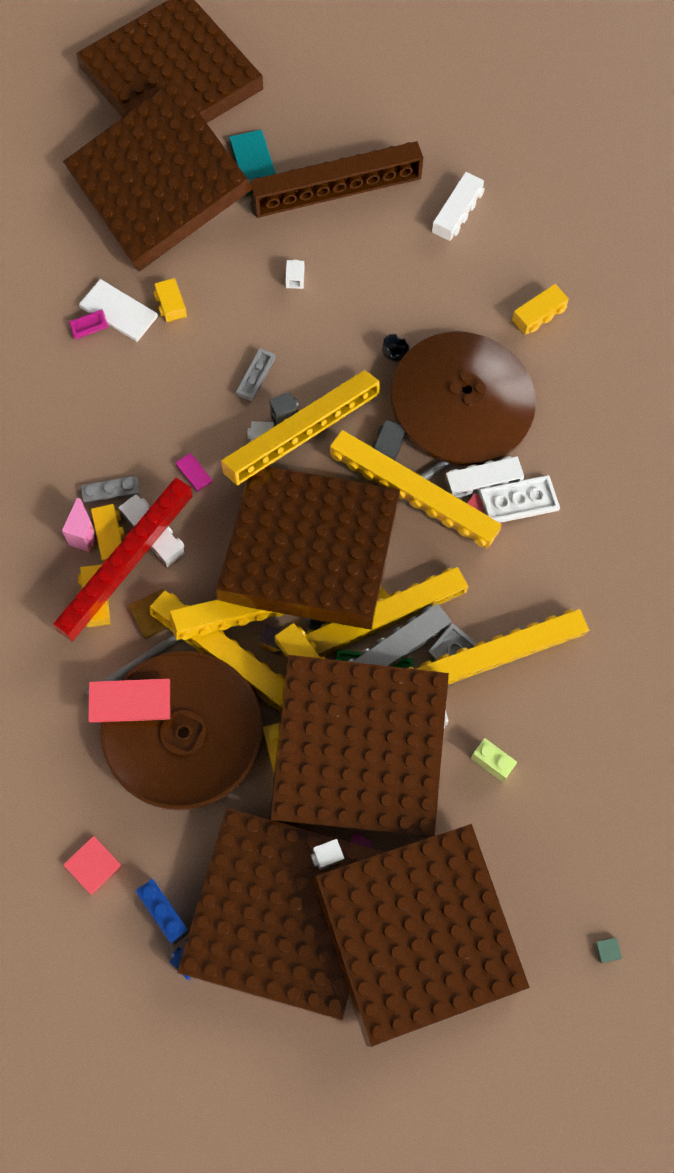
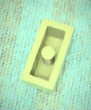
M484 738L471 757V760L502 783L517 764V761L486 738Z

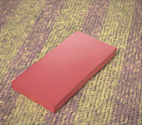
M170 679L89 682L88 721L90 723L170 720Z

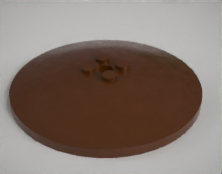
M445 332L420 341L400 361L391 386L393 412L398 424L405 430V435L426 454L451 464L465 466L482 465L487 461H496L508 455L525 438L534 419L536 407L535 391L526 368L506 347L488 337L475 333ZM462 388L470 389L471 393L465 394Z
M176 651L161 654L142 662L129 671L121 681L170 679V720L101 722V744L104 757L117 781L130 794L142 802L167 810H191L208 806L235 790L255 764L262 741L261 711L256 696L244 677L226 662L208 654L192 651ZM182 728L189 730V735L186 738L178 736V732Z

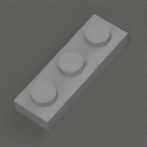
M259 348L236 391L237 396L252 402L254 401L276 359L275 354Z
M137 476L81 485L84 505L133 497L136 494L140 495Z

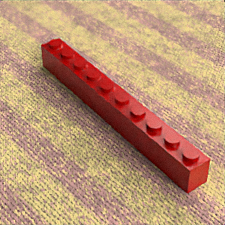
M177 477L174 478L53 623L57 632L71 642L75 640L193 497L190 486Z

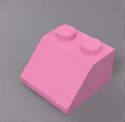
M77 498L62 532L69 546L90 552L91 548L95 547L97 543V535L81 499Z

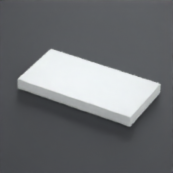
M101 279L79 304L80 308L88 313L102 309L108 325L135 342L139 341L158 317L156 312Z
M549 475L478 490L485 514L499 523L555 512L560 509Z

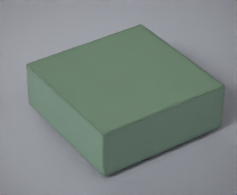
M617 937L595 942L600 963L622 959Z

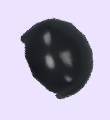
M393 333L384 338L382 352L387 359L400 362L409 351L410 346L405 338L400 339L397 337V334Z

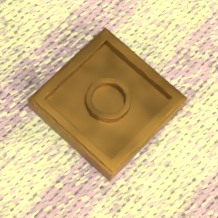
M163 588L128 605L145 640L168 629L150 615V606L164 592Z

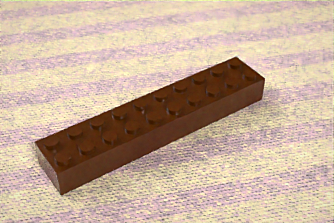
M418 141L334 161H326L321 164L309 165L304 168L292 169L287 172L257 177L250 180L253 188L251 190L254 210L257 218L419 180L422 176L424 157Z

